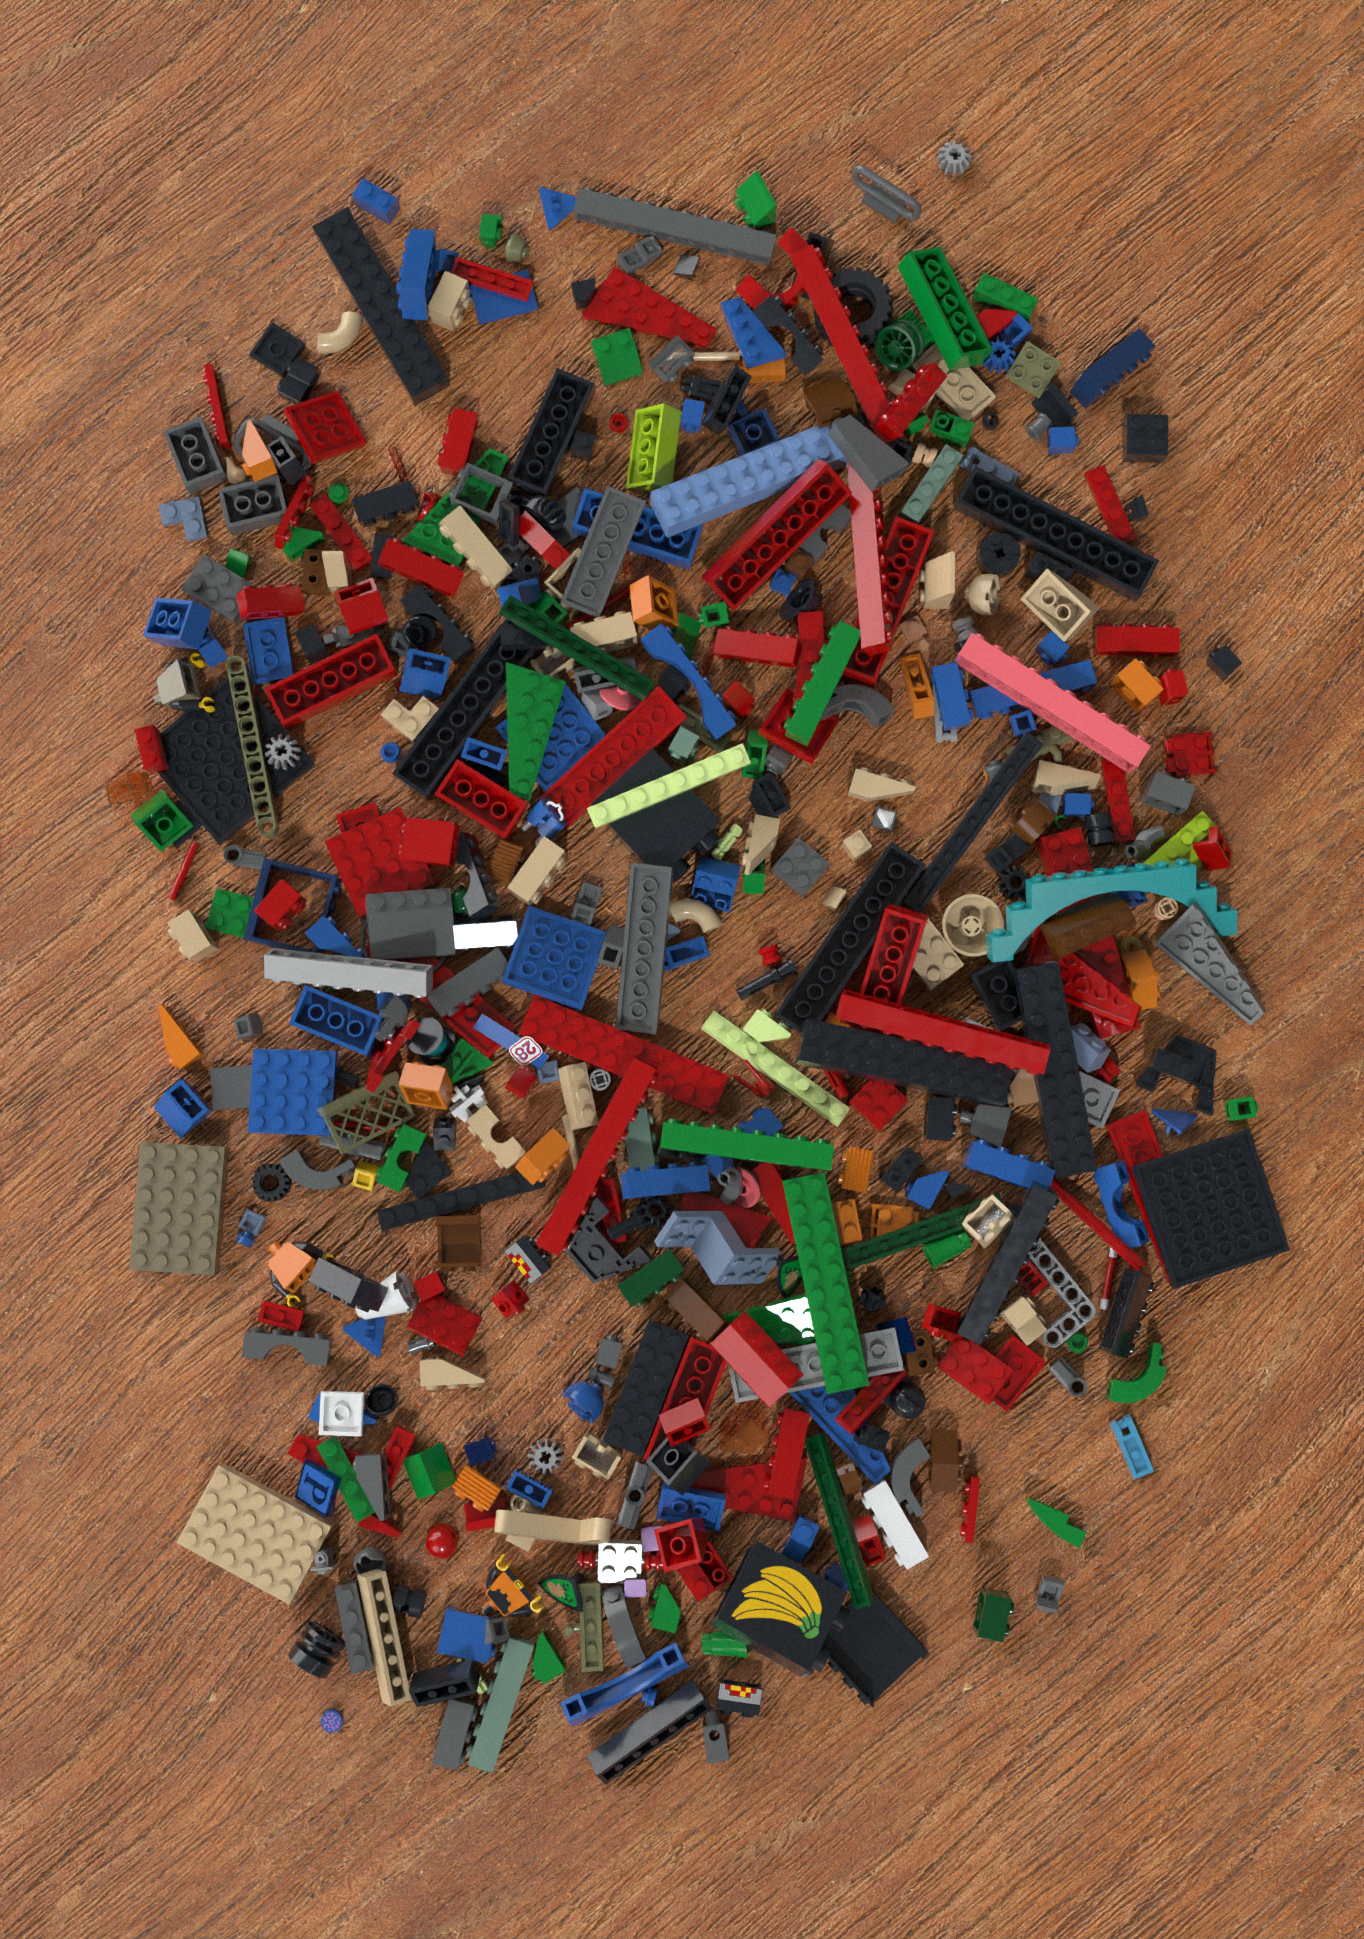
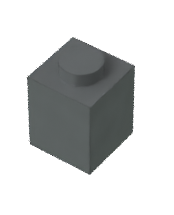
M607 1335V1338L602 1337L595 1364L616 1369L623 1342H619V1337Z

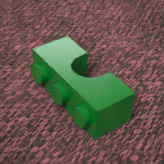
M983 273L974 291L972 300L989 308L991 305L996 304L1007 310L1016 311L1029 322L1039 298Z
M406 1124L397 1128L394 1134L396 1141L393 1147H388L385 1154L387 1160L384 1166L380 1165L376 1173V1177H378L376 1182L397 1192L403 1191L406 1185L405 1182L410 1174L401 1168L399 1164L400 1156L405 1151H413L419 1154L428 1138V1134Z

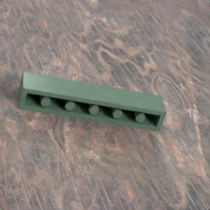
M512 1634L509 1640L503 1642L500 1652H503L504 1656L502 1661L497 1660L494 1669L497 1677L495 1682H490L487 1691L490 1698L488 1703H483L480 1715L484 1717L482 1723H477L473 1736L477 1738L474 1745L470 1744L466 1757L470 1758L469 1766L493 1773L535 1642Z

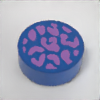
M336 1709L327 1710L321 1717V1726L329 1733L338 1731L343 1724V1715Z

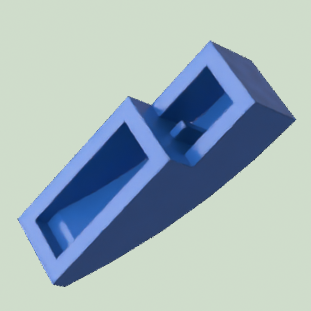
M701 936L667 947L664 973L710 956L704 937Z

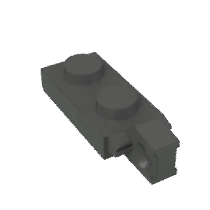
M342 625L332 629L333 633L323 636L326 646L336 644L337 648L350 647L376 633L379 638H383L380 625L351 635L347 626Z

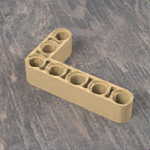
M496 1510L494 1533L583 1545H596L610 1542L612 1520L607 1518L577 1520Z

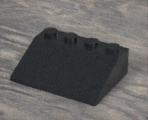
M1124 1268L1099 1350L1128 1359L1129 1355H1132L1135 1348L1133 1339L1135 1335L1139 1334L1141 1328L1139 1320L1141 1314L1144 1315L1147 1309L1146 1297L1147 1294H1151L1154 1282H1151L1153 1277L1137 1270Z

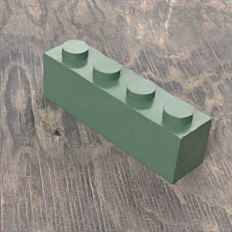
M947 444L944 446L902 509L899 518L918 525L921 523L961 463L963 457L961 453Z
M647 1108L636 1109L639 1113L634 1123L630 1121L626 1127L629 1132L625 1139L630 1168L640 1167V1171L648 1170L647 1166L659 1165V1158L657 1153H653L652 1145H656L655 1132L650 1133L649 1125L653 1124L652 1112H647Z

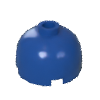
M579 1381L569 1386L562 1393L564 1400L567 1397L570 1400L568 1406L584 1421L587 1418L590 1419L589 1424H592L600 1416L604 1408V1400L601 1396L602 1390L595 1383L591 1385L588 1382Z

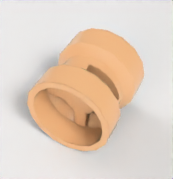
M919 442L912 462L922 463L930 469L938 449L927 448L925 444Z
M1172 898L1161 899L1153 908L1154 915L1159 920H1169L1178 912L1177 902Z

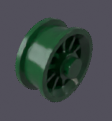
M907 320L894 321L889 326L883 328L875 340V350L879 360L884 366L895 371L904 370L918 361L923 355L925 347L920 329Z

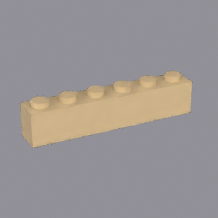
M380 1569L358 1574L357 1577L382 1703L392 1707L410 1701L411 1696L386 1571Z

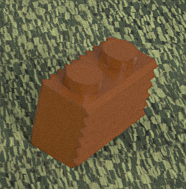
M500 839L488 869L492 882L505 887L509 886L518 873L519 864L523 866L527 854L524 853V847Z

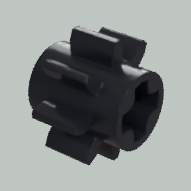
M871 1285L869 1289L863 1288L859 1301L862 1302L866 1310L876 1311L877 1308L883 1309L887 1295L884 1294V1290L880 1286Z

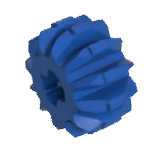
M998 337L995 338L994 342L989 340L993 352L985 359L983 367L990 366V373L994 369H996L998 374L1001 373L1002 369L1008 371L1009 365L1014 363L1013 358L1016 355V352L1012 351L1013 344L1006 345L1007 340L1004 339L1003 342H1000Z

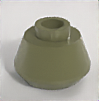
M518 234L511 235L505 248L506 259L509 262L522 261L523 258L526 259L530 247L527 246V241Z

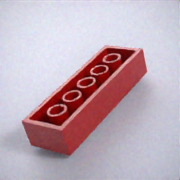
M376 633L264 689L282 725L288 730L398 676Z
M888 903L860 990L861 994L902 1005L929 916ZM850 1024V1027L885 1035L881 1033V1030L875 1028L867 1030L862 1028L860 1024Z
M690 1336L660 1414L698 1398L705 1415H707L727 1364L709 1342H703L701 1339ZM658 1418L644 1455L646 1460L667 1437L660 1418ZM699 1435L688 1439V1441L695 1446Z

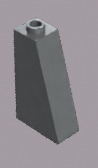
M851 415L843 419L839 417L832 422V428L828 435L871 492L903 475L909 463Z

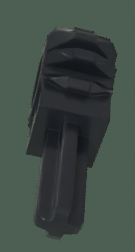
M518 490L511 491L509 497L514 495L520 496V506L526 508L528 513L543 528L551 532L563 526L567 516L565 510L561 508L556 500L540 494L531 498Z
M1013 865L1011 870L1006 867L1004 868L1005 874L1000 873L998 875L1003 881H998L997 886L1004 887L999 892L1002 894L1006 891V899H1009L1013 894L1014 901L1018 900L1026 903L1025 879L1031 873L1027 872L1024 875L1023 871L1025 868L1023 866L1018 871L1016 865ZM1011 878H1017L1019 880V888H1014L1011 886Z
M660 1195L655 1196V1198L654 1196L642 1197L640 1199L641 1204H638L636 1209L629 1214V1218L607 1229L609 1238L615 1240L636 1228L638 1231H641L646 1227L651 1229L653 1225L656 1229H659L661 1225H665L666 1219H669L671 1216L667 1211L672 1209L670 1205H665L668 1201L667 1198L661 1201ZM649 1208H656L658 1216L652 1215Z

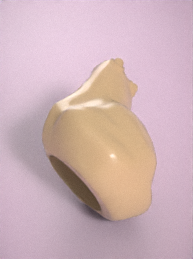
M232 456L224 457L227 478L230 483L237 485L250 481L245 471L235 465Z
M516 1494L510 1501L512 1511L543 1515L539 1507Z

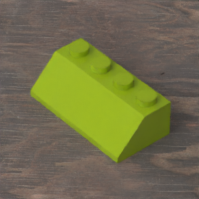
M666 404L636 410L626 489L651 492L673 483L681 419L680 410Z
M1203 811L1200 812L1143 863L1155 865L1157 861L1173 863L1176 862V859H1188L1196 865L1197 871L1203 864L1193 849V843L1207 841L1209 839V827L1216 825Z

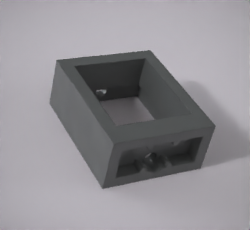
M467 463L466 467H461L459 471L457 487L453 486L449 494V498H452L451 505L456 508L461 506L465 512L497 525L499 521V502L509 498L513 489V483ZM470 475L501 488L491 514L459 500Z

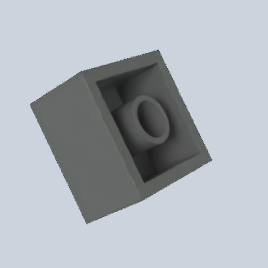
M1156 771L1148 778L1139 802L1179 816L1188 809L1196 786L1192 785L1191 781L1179 778L1178 780L1173 778L1166 771Z
M797 838L774 865L770 873L803 899L829 868L830 863L800 838Z

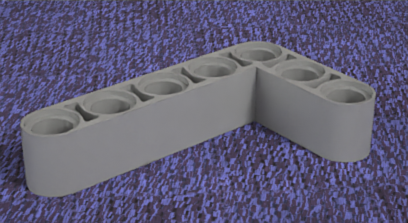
M1039 1238L1036 1247L1028 1253L1030 1255L1029 1259L1069 1308L1046 1327L1047 1331L1040 1335L1042 1343L1053 1348L1061 1345L1095 1316L1096 1310L1092 1302ZM1043 1254H1046L1049 1258L1046 1266H1041L1039 1263V1258ZM1056 1271L1062 1274V1280L1059 1283H1055L1052 1278ZM1069 1288H1073L1076 1292L1075 1297L1071 1300L1066 1297V1291ZM1082 1305L1089 1307V1313L1086 1316L1080 1314L1079 1310ZM1067 1318L1073 1321V1325L1069 1330L1063 1327V1322ZM1054 1331L1057 1338L1053 1343H1049L1047 1341V1334Z

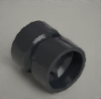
M1101 813L1085 817L1086 829L1090 831L1087 835L1089 847L1106 846L1116 843L1115 833L1111 830L1113 826L1111 813Z
M398 1583L392 1601L394 1612L399 1614L407 1612L408 1616L420 1619L428 1591L419 1588L411 1590L410 1586Z

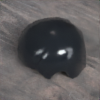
M416 616L405 622L402 636L405 642L412 648H421L434 640L436 628L433 621L428 617Z
M387 1384L371 1387L367 1396L364 1397L366 1409L373 1415L380 1417L391 1414L399 1400L396 1390Z

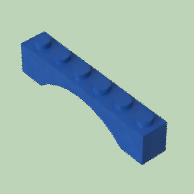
M661 623L642 637L640 642L652 658L673 665L691 681L701 702L702 725L712 739L716 741L737 725L734 722L736 718L730 710L726 711L722 706L724 703L722 698L717 693L714 694L711 691V684L705 676L701 677L697 672L699 668L692 659L689 661L685 656L686 650L680 643L676 644L673 640L674 634L668 626L664 627Z
M322 916L304 933L319 949L330 950L344 956L365 958L363 951L359 947L355 949L350 944L353 940L345 932L341 934L336 929L338 925L330 916L327 919ZM375 993L377 1010L379 1012L387 999L393 996V993ZM405 995L398 996L404 1002L408 1011L411 1008L408 1005L411 1001Z
M675 1642L656 1652L649 1659L625 1674L602 1685L580 1692L560 1702L568 1723L575 1727L689 1667V1664L681 1647Z

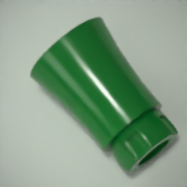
M962 1229L923 1243L921 1247L928 1263L935 1270L946 1261L972 1247L968 1234Z
M712 1631V1633H702L703 1654L748 1658L749 1647L724 1632Z

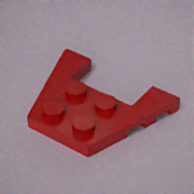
M413 1019L407 1022L404 1027L396 1028L395 1033L390 1039L387 1038L381 1041L383 1043L379 1050L376 1049L370 1056L371 1062L369 1063L366 1083L368 1091L371 1093L375 1092L384 1079L381 1074L405 1039L410 1040L421 1025Z

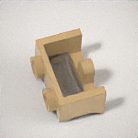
M556 648L547 649L540 657L530 661V666L535 672L557 679L560 677L558 674L565 669L568 672L577 664L575 663L576 660Z
M992 1194L989 1198H985L973 1213L966 1216L962 1225L985 1249L1011 1224L1014 1217L1010 1210Z
M586 1431L572 1459L575 1460L574 1463L579 1467L591 1469L596 1477L609 1480L623 1452Z

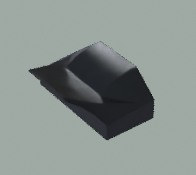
M772 772L753 781V789L748 799L757 815L775 818L791 810Z

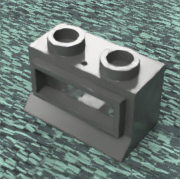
M676 335L648 366L665 384L668 381L673 383L680 375L678 371L683 366L687 368L694 361L692 357L695 353Z

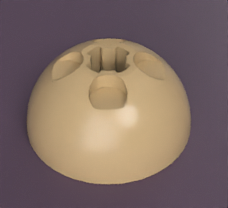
M968 894L955 899L947 907L942 919V932L946 942L956 952L965 956L987 954L986 933L993 932V929L997 928L1004 929L1003 916L997 905L987 897L977 894Z

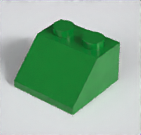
M756 171L736 190L734 204L738 211L741 210L743 212L746 226L760 231L776 223L777 204L761 175Z
M630 328L591 340L592 352L604 387L643 374Z
M163 788L130 814L135 825L160 852L193 827V824Z

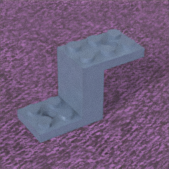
M673 1211L654 1240L657 1247H691L714 1285L762 1284L782 1255L778 1248H746L723 1211Z

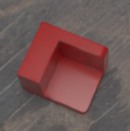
M435 1271L413 1282L422 1301L447 1290L439 1271Z

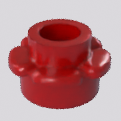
M617 413L610 418L609 428L613 432L616 431V433L621 434L629 427V421L623 414Z

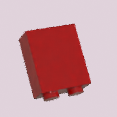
M406 817V822L402 825L404 837L403 843L399 846L400 859L408 862L454 867L460 825L452 822Z

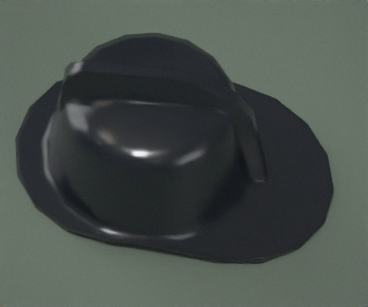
M805 579L787 597L780 608V618L789 620L799 612H813L817 608L823 595L815 588L813 579Z
M906 1376L883 1400L896 1414L905 1419L918 1417L922 1414L926 1404L924 1393Z

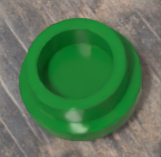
M335 483L329 488L328 495L331 501L340 504L348 499L349 490L343 483Z
M1077 1331L1066 1340V1344L1071 1351L1079 1353L1087 1348L1088 1339L1084 1333Z

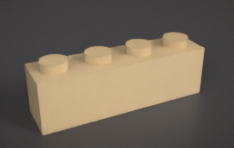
M458 506L439 523L441 533L453 541L454 549L460 555L463 553L468 559L466 561L468 566L473 571L477 570L481 575L480 580L486 587L490 586L493 589L511 574L513 569L461 506Z

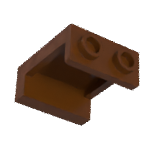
M842 378L803 389L805 405L807 409H812L819 429L830 426L839 417H842V419L848 415H851L853 418L858 417L855 397Z
M480 1215L436 1216L438 1238L437 1268H442V1272L455 1271V1267H463V1271H476V1267L481 1266Z

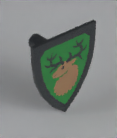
M798 1255L787 1259L780 1257L777 1261V1288L785 1299L793 1294L802 1280Z
M576 1572L573 1577L551 1574L543 1577L537 1583L555 1601L573 1610L583 1612L577 1587L583 1578L580 1572Z

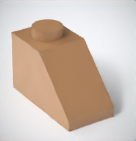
M1022 1068L1017 1070L1010 1081L1007 1103H1011V1107L1039 1102L1034 1075L1027 1073V1070Z

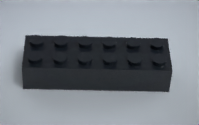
M559 368L556 369L509 474L508 481L513 483V488L533 496L537 494L544 497L550 496L570 451L576 430L579 431L596 392L595 383Z
M649 1318L603 1437V1442L641 1457L643 1456L689 1337L688 1333Z

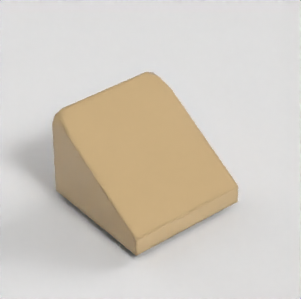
M832 886L822 900V904L833 911L836 910L845 896L846 890Z

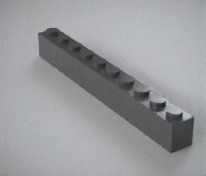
M579 188L573 210L575 220L646 237L654 236L655 239L768 266L771 264L777 235L768 230L758 231L746 225L741 227L734 225L730 221L720 222L709 216H695L688 211L682 213L675 211L671 207L661 208L650 202L640 203L629 197L623 199L616 197L612 193H598L591 188Z

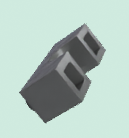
M841 504L797 548L814 558L813 566H816L827 552L829 546L821 539L820 533L830 529L840 535L851 522V511Z

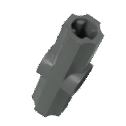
M342 1134L341 1142L344 1148L351 1145L352 1135ZM320 1136L319 1144L338 1149L332 1136ZM371 1139L346 1153L381 1160L386 1143Z
M635 1461L617 1524L622 1527L635 1529L653 1470L647 1463ZM632 1490H638L641 1493V1498L632 1500L629 1493Z

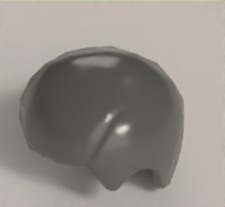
M377 1547L362 1549L355 1555L353 1560L354 1568L359 1574L374 1569L386 1571L388 1568L384 1552Z

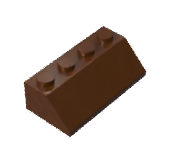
M1112 891L1103 893L1053 915L1039 926L1057 961L1136 925L1137 922L1129 905Z

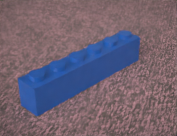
M1091 660L1040 673V676L1046 680L1048 678L1054 680L1060 689L1064 691L1069 690L1072 693L1080 691V694L1091 692L1092 688L1097 684ZM992 686L972 690L968 695L974 719L981 718V720L992 718V714L999 712L1001 715L1013 712L1012 709L1018 707L1021 710L1026 709Z

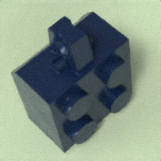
M739 402L735 410L738 416L734 417L735 420L730 421L726 429L738 457L780 441L764 407L752 412V410L747 411L743 402Z

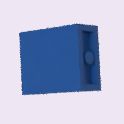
M448 1605L437 1653L469 1660L473 1659V1661L488 1664L489 1658H494L496 1645H485L486 1620L495 1619L498 1616L487 1617L456 1610L457 1607Z

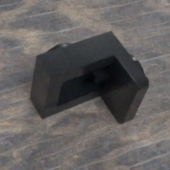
M443 1116L434 1119V1151L455 1150V1118Z
M863 1422L854 1432L853 1441L884 1452L891 1432Z

